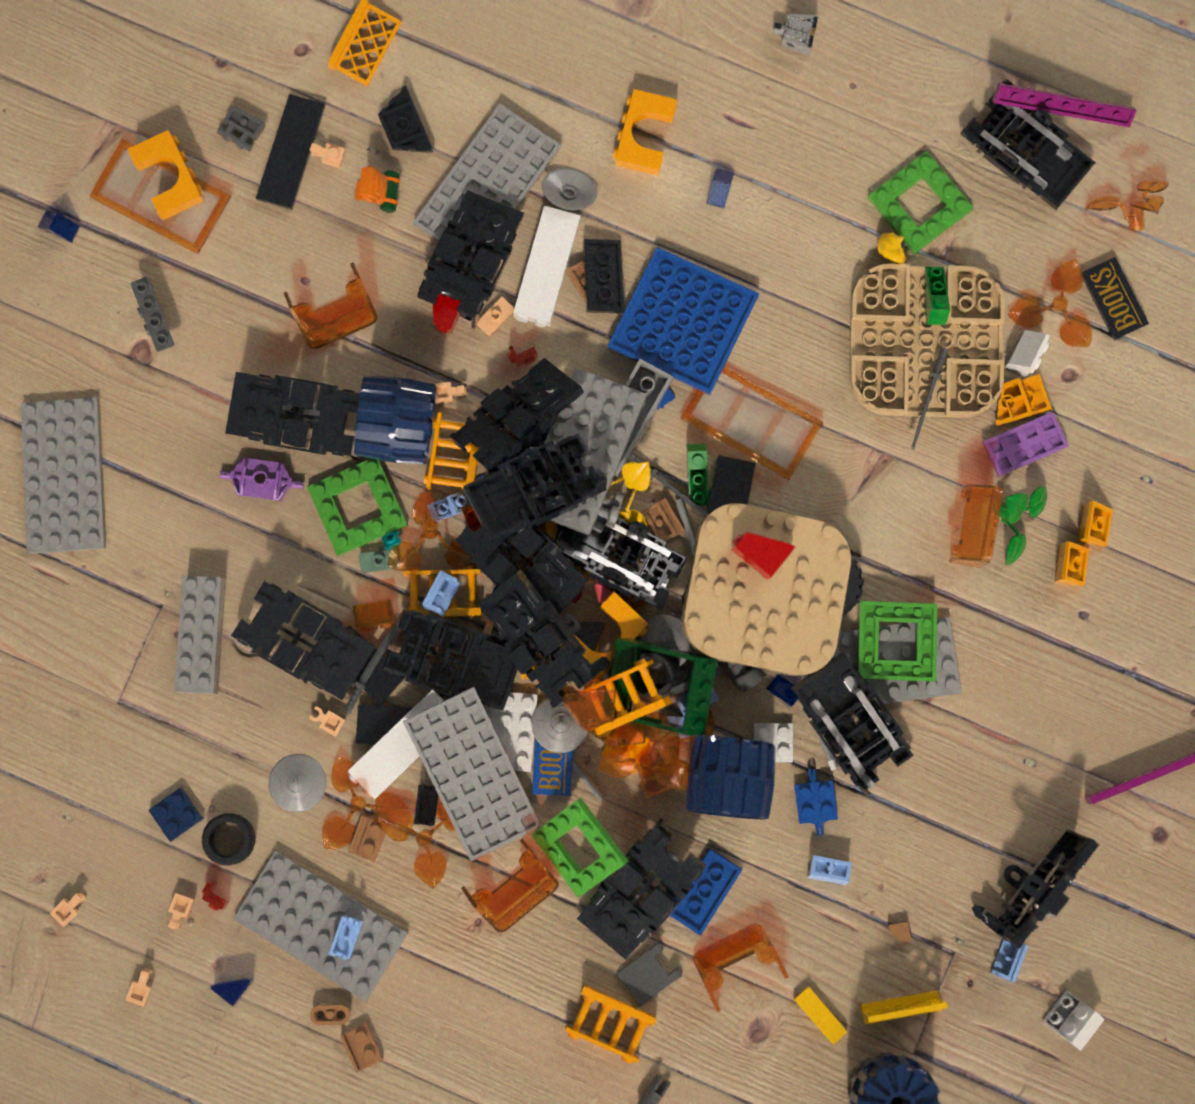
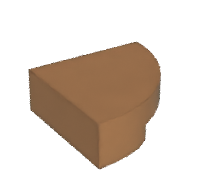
M907 921L888 925L890 932L896 938L907 942L912 941Z

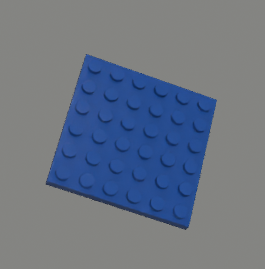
M657 247L608 344V348L637 362L639 359H642L673 376L674 379L711 395L759 297V293Z

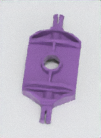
M242 458L234 470H231V472L220 470L219 478L230 479L233 482L234 489L240 497L247 496L281 502L290 488H304V481L293 480L290 477L286 464L281 462ZM258 474L265 475L266 480L264 483L258 484L256 482Z

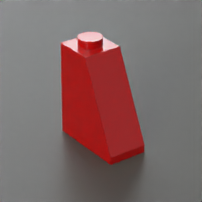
M441 293L437 304H433V324L438 332L452 334L459 319L457 307L460 301L456 299L453 301L451 297L446 295L443 297Z
M746 532L735 537L732 541L734 546L730 550L765 579H770L795 549V546Z

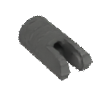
M656 1074L637 1104H659L671 1082L664 1080L659 1086L662 1079L659 1074Z

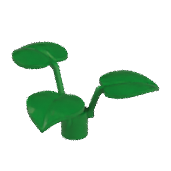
M1041 486L1035 489L1030 499L1025 493H1016L1005 497L1006 503L997 500L993 504L992 514L1001 517V521L1006 523L1016 534L1010 539L1008 544L1006 565L1015 562L1022 555L1026 547V536L1020 535V532L1011 523H1016L1023 514V511H1029V516L1032 518L1042 513L1047 502V488Z

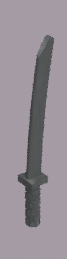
M941 348L934 371L929 375L933 379L912 442L911 449L913 450L915 449L936 381L942 378L940 373L948 349Z
M634 454L628 459L631 462H643ZM650 467V480L654 477L705 517L709 515L658 476L657 469L653 470Z
M399 622L394 624L370 660L359 681L355 682L354 692L344 709L346 713L351 714L362 690L365 691V685L375 667L401 630L398 628Z

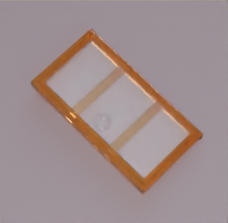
M122 139L89 197L199 254L231 196L196 177L193 180L195 184H200L204 192L201 195L203 202L162 220L151 198L174 187L179 178L178 167L168 162H159L139 171L127 150L135 145Z
M725 366L711 395L697 390L681 416V419L787 480L791 479L824 423Z

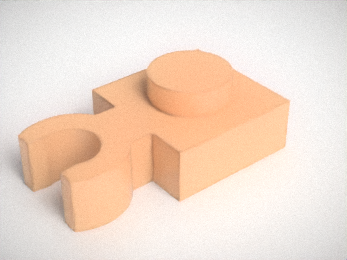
M315 707L314 709L319 711V716L315 718L310 715L309 718L315 722H322L319 728L337 737L346 720L330 710L325 715L320 707Z

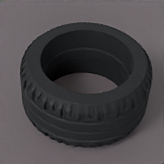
M642 649L641 659L647 657L655 658L666 668L667 681L663 684H654L658 694L663 696L675 686L679 679L680 666L677 657ZM638 671L636 690L645 697H651L642 675Z
M234 813L218 815L211 819L203 830V850L207 857L217 864L224 866L238 864L247 859L253 851L256 841L255 831L251 823L241 815ZM227 822L238 825L244 834V845L241 851L233 856H224L219 853L213 842L216 829L221 824Z

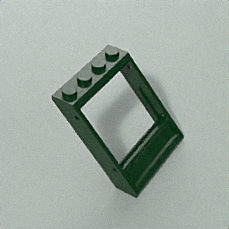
M615 638L608 679L634 668V663L641 660L642 649L694 661L683 726L648 716L639 717L632 720V722L684 735H704L718 659L632 638ZM639 670L629 674L635 688ZM623 678L612 681L624 709L628 713L632 712L633 701ZM606 688L603 707L608 716L617 718V710Z

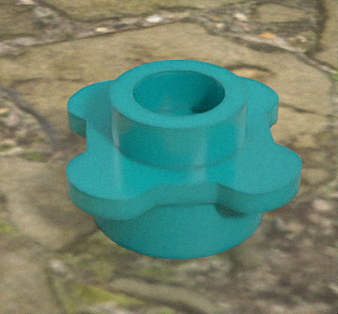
M397 530L381 538L385 549L395 550L401 545V539L398 536L399 532Z

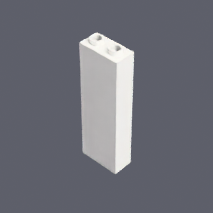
M544 206L513 312L514 317H517L518 321L527 323V321L535 322L536 326L543 328L551 326L581 222V215Z
M433 689L348 770L350 773L348 777L355 784L359 783L363 787L362 791L368 798L373 797L376 799L419 757L403 720L444 701Z

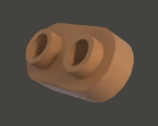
M319 1004L311 1010L310 1018L316 1025H343L349 1020L351 1013L350 1009L344 1004ZM318 1011L324 1012L323 1018L318 1016ZM343 1011L344 1017H339L337 1012Z

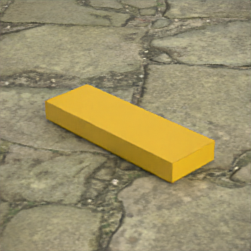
M809 986L794 998L796 1003L832 1045L848 1033Z

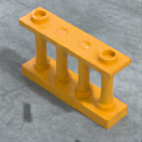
M438 412L437 417L433 419L432 428L435 429L429 473H425L424 484L427 485L428 490H432L433 484L462 487L463 490L464 485L476 479L478 461L474 459L473 454L479 449L472 442L466 445L467 452H470L469 460L466 459V461L438 458V446L460 449L451 440L440 439L441 428L459 430L465 425V423L443 420L441 412ZM435 466L465 469L467 471V478L460 480L434 476Z
M465 566V569L441 570L455 578L458 575H467L468 604L466 608H458L455 594L443 618L482 617V610L476 604L475 575H481V570L477 569V566ZM418 567L408 568V571H403L405 577H410V606H408L407 610L423 613L425 617H428V614L440 617L426 609H420V606H418V577L429 576L430 590L440 570L419 571Z
M644 658L635 662L634 668L598 684L592 681L584 685L585 689L580 691L579 694L583 695L589 692L601 720V725L595 728L597 735L672 703L669 696L662 698L658 694L646 666L653 664V659L646 662ZM637 670L640 671L652 698L650 699L651 703L646 706L644 702H641L629 675ZM621 677L634 703V711L630 713L624 709L612 682ZM603 685L606 686L618 713L616 714V719L611 720L607 716L596 688Z
M584 984L581 990V994L584 995V1002L573 1027L566 1025L565 1031L568 1032L567 1035L576 1040L580 1037L622 1056V1060L629 1064L633 1062L638 1063L639 1057L634 1055L645 1028L649 1024L654 1026L657 1019L656 1016ZM596 1000L602 1003L601 1007L603 1008L591 1035L580 1031L591 1003H594ZM614 1008L620 1011L619 1015L621 1016L609 1043L598 1039L609 1011H612ZM632 1016L638 1019L637 1023L639 1024L628 1050L625 1051L616 1047L627 1019H630Z

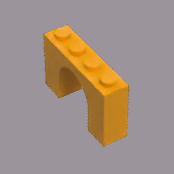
M634 89L633 94H629L626 106H629L628 113L624 112L622 123L625 124L624 128L619 130L617 141H620L619 147L614 149L613 158H615V165L659 176L664 152L644 148L637 144L632 136V129L639 121L649 118L672 123L677 107V99Z
M169 130L127 149L134 165L139 171L159 162H170L178 167L179 178L174 187L151 198L162 220L203 202L201 195L204 194L200 184H195L193 180L196 176L192 168H188L185 163L188 159L184 151L180 152L177 147L180 145L178 138L175 134L171 135Z
M615 592L600 606L617 623L620 630V638L635 639L636 636L641 638L647 632L645 627L648 623ZM577 638L586 650L583 655L590 664L601 657H607L611 662L613 650L606 653H597L589 649ZM604 669L594 676L592 680L598 679L601 681L608 672Z

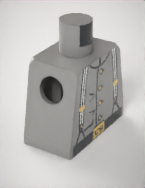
M789 14L786 24L775 22L773 33L783 35L782 46L809 56L818 16Z

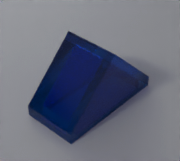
M716 168L707 200L708 205L725 209L734 172Z
M46 210L38 228L72 243L80 226L57 212Z
M779 674L766 688L788 708H791L798 700L790 689L794 684Z
M253 978L214 983L210 987L217 995L234 1006L254 981Z

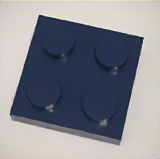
M182 787L148 810L170 842L203 820V817Z

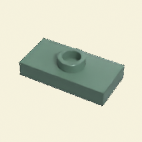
M398 549L359 554L361 573L400 569Z

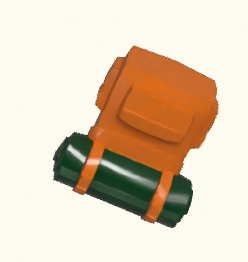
M373 166L362 168L360 181L356 183L355 199L380 204V209L386 213L395 212L398 205L397 197L401 181L399 179L400 174L393 170H387L382 174Z

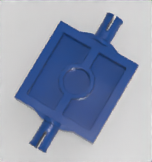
M808 769L809 781L804 784L794 785L799 824H815L816 836L820 835L819 828L821 835H825L823 823L838 819L833 780H817L816 769H812L813 777L811 769Z

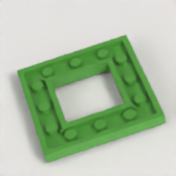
M927 151L867 197L898 236L904 237L903 242L914 255L974 209ZM923 179L945 207L918 227L896 199Z
M368 459L307 486L337 556H341L390 532L408 526L382 465L377 459ZM368 482L382 515L347 530L333 497Z
M859 601L857 670L862 677L874 680L936 682L937 604ZM879 622L916 623V661L878 660Z
M581 797L531 834L577 897H580L629 862ZM576 825L600 855V858L583 870L580 869L559 840L561 836Z

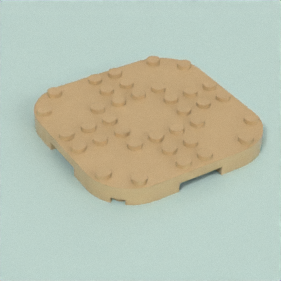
M882 264L871 268L859 279L851 297L850 386L855 398L864 408L879 415L920 417L933 379L929 375L934 371L941 348L948 349L940 373L942 378L936 381L925 417H974L985 412L997 401L1004 384V360H1002L1005 304L1003 292L998 282L996 283L989 276V273L971 266L944 267L950 304V313L946 325H927L925 267L910 266V264Z
M727 504L711 512L702 521L697 531L690 581L682 611L683 633L692 645V648L699 654L716 658L718 661L757 667L792 676L814 673L823 668L830 661L837 647L851 567L850 549L843 535L835 527L823 521L746 504ZM746 532L792 544L795 546V549L773 577L765 579L730 550L734 546L732 541L738 534L742 535Z

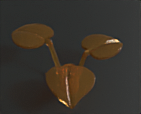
M1147 180L1139 183L1137 190L1143 191L1142 198L1134 199L1130 202L1131 206L1137 209L1130 210L1129 214L1123 203L1119 202L1120 198L1116 196H1103L1094 199L1086 206L1085 210L1108 211L1119 206L1122 209L1125 220H1129V230H1143L1145 228L1144 210L1158 214L1160 207L1164 203L1162 196H1146L1148 192L1158 193L1168 187L1169 181Z
M1076 259L1067 261L1060 265L1052 274L1051 284L1053 288L1061 291L1060 296L1055 297L1051 305L1040 309L1041 305L1037 298L1033 296L1022 297L1009 311L1008 316L1017 325L1032 328L1042 322L1041 312L1052 309L1055 313L1062 312L1067 323L1063 324L1060 328L1061 340L1072 347H1089L1092 341L1091 326L1088 320L1081 315H1075L1071 320L1068 319L1066 311L1068 301L1064 297V291L1073 294L1079 291L1083 285L1084 277Z
M425 491L417 499L412 510L413 520L416 524L422 525L423 529L417 546L414 548V545L408 541H401L399 545H394L389 554L388 566L398 571L415 569L422 561V555L418 550L424 538L433 539L438 536L445 549L448 550L445 554V560L448 565L461 569L474 564L471 561L472 556L468 555L461 548V545L455 541L456 539L451 541L450 547L446 544L441 532L438 531V522L432 519L427 508L428 504L438 500L428 491Z
M710 708L704 736L712 735L714 732L715 722ZM671 731L661 737L654 747L656 748L657 755L662 757L667 764L673 765L677 761L685 766L681 771V781L687 792L690 764L679 759L680 743L694 740L699 735L680 739L678 733Z
M661 712L645 715L669 722L668 718ZM639 723L638 731L640 735L644 738H650L647 755L641 757L637 763L634 758H630V752L627 749L616 747L604 754L598 766L599 772L616 778L629 776L633 771V767L637 769V773L641 777H648L655 771V777L662 785L677 790L688 789V769L681 760L671 758L667 759L664 764L658 763L653 767L654 762L650 758L654 739L659 742L665 741L670 734L668 730Z
M338 757L333 765L331 782L333 787L340 793L350 789L353 796L350 801L352 810L345 821L342 817L334 816L327 819L322 828L324 848L328 850L340 849L353 840L355 828L348 824L355 812H362L366 807L375 809V820L385 826L395 824L408 814L406 804L392 793H381L375 799L376 805L366 803L363 797L356 796L353 787H358L360 784H355L348 777L350 775L348 770L355 762L343 757Z
M443 803L439 805L436 811V815L441 822L431 831L424 829L418 833L412 829L414 817L411 812L403 808L393 809L380 815V825L386 835L392 840L398 842L405 841L409 837V832L416 836L418 845L424 847L427 854H421L415 860V874L430 888L436 887L444 877L447 863L442 853L435 852L431 854L428 845L433 840V833L443 824L447 830L456 831Z

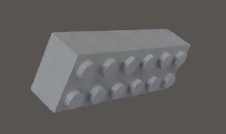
M639 359L625 386L646 393L647 398L615 473V479H618L621 474L622 467L630 458L673 381V376L642 359Z
M182 575L174 692L218 694L225 579L222 577Z

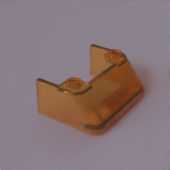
M354 262L350 263L356 279L348 282L345 287L348 296L313 311L308 303L303 302L293 305L287 291L284 292L289 309L308 347L312 349L321 348L371 326L377 321L376 311Z
M967 484L962 488L961 498L964 499L965 503L959 540L956 544H953L951 549V555H954V557L950 558L949 563L981 568L990 563L1001 509L1003 487Z
M615 690L563 695V705L579 726L608 744V747L619 748L620 745L645 743L646 725L632 721L597 735L595 728H598L601 725L600 723L614 722V719H616L614 717Z
M523 838L520 842L527 851L519 859V864L522 868L493 892L488 888H481L473 895L465 886L461 888L474 909L497 932L507 931L554 893L559 886L557 879Z
M751 924L696 951L693 956V963L717 1012L721 1010L712 992L718 990L723 984L720 970L748 956L756 954L758 960L763 964L776 962L781 975L785 979L788 978L765 929L759 924Z

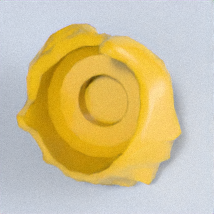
M893 232L881 234L877 242L879 254L891 263L903 264L906 259L901 247L904 237L897 236Z

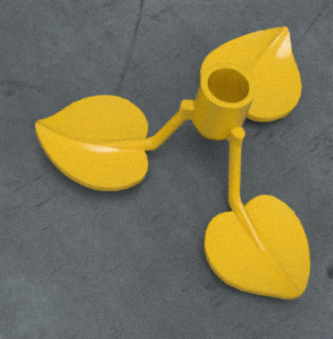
M648 461L628 462L622 467L623 477L611 483V485H615L625 481V485L629 489H633L626 506V511H620L618 517L629 523L638 521L647 526L643 514L634 509L630 510V505L637 490L644 491L648 488L651 475L650 465Z

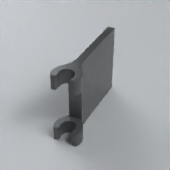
M660 942L617 973V976L639 1006L679 979L683 974L679 968L668 974L656 958V955L664 949Z

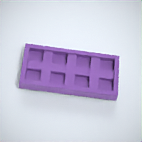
M1053 412L982 443L998 477L1069 446Z

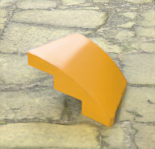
M1040 374L1023 380L1017 378L1003 384L998 403L997 426L1030 418L1052 410Z

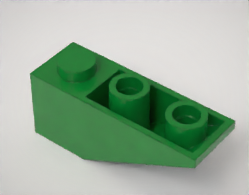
M925 267L927 325H946L950 313V304L944 267Z
M687 444L689 500L697 506L708 505L706 445Z

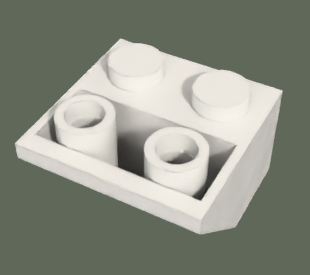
M1024 330L1020 334L1005 368L1023 377H1026L1029 373L1032 374L1035 369L1037 370L1042 361L1039 357L1049 347L1050 343L1047 341L1050 335Z
M1067 990L1043 1020L1046 1025L1080 1051L1104 1021L1095 1010Z

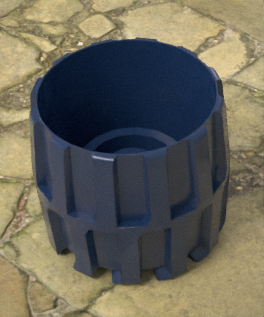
M363 376L356 421L354 454L394 463L426 464L429 455L437 386L433 383L408 378Z
M715 735L696 736L693 742L687 779V810L689 812L715 816L768 820L774 793L776 746L769 742L754 741V739L747 738L735 739V737Z
M885 1052L874 1058L868 1057L862 1062L863 1065L857 1072H853L850 1079L852 1083L850 1092H848L849 1104H891L892 1099L895 1097L900 1098V1104H941L938 1099V1094H940L939 1088L928 1071L917 1061L904 1055L899 1056Z

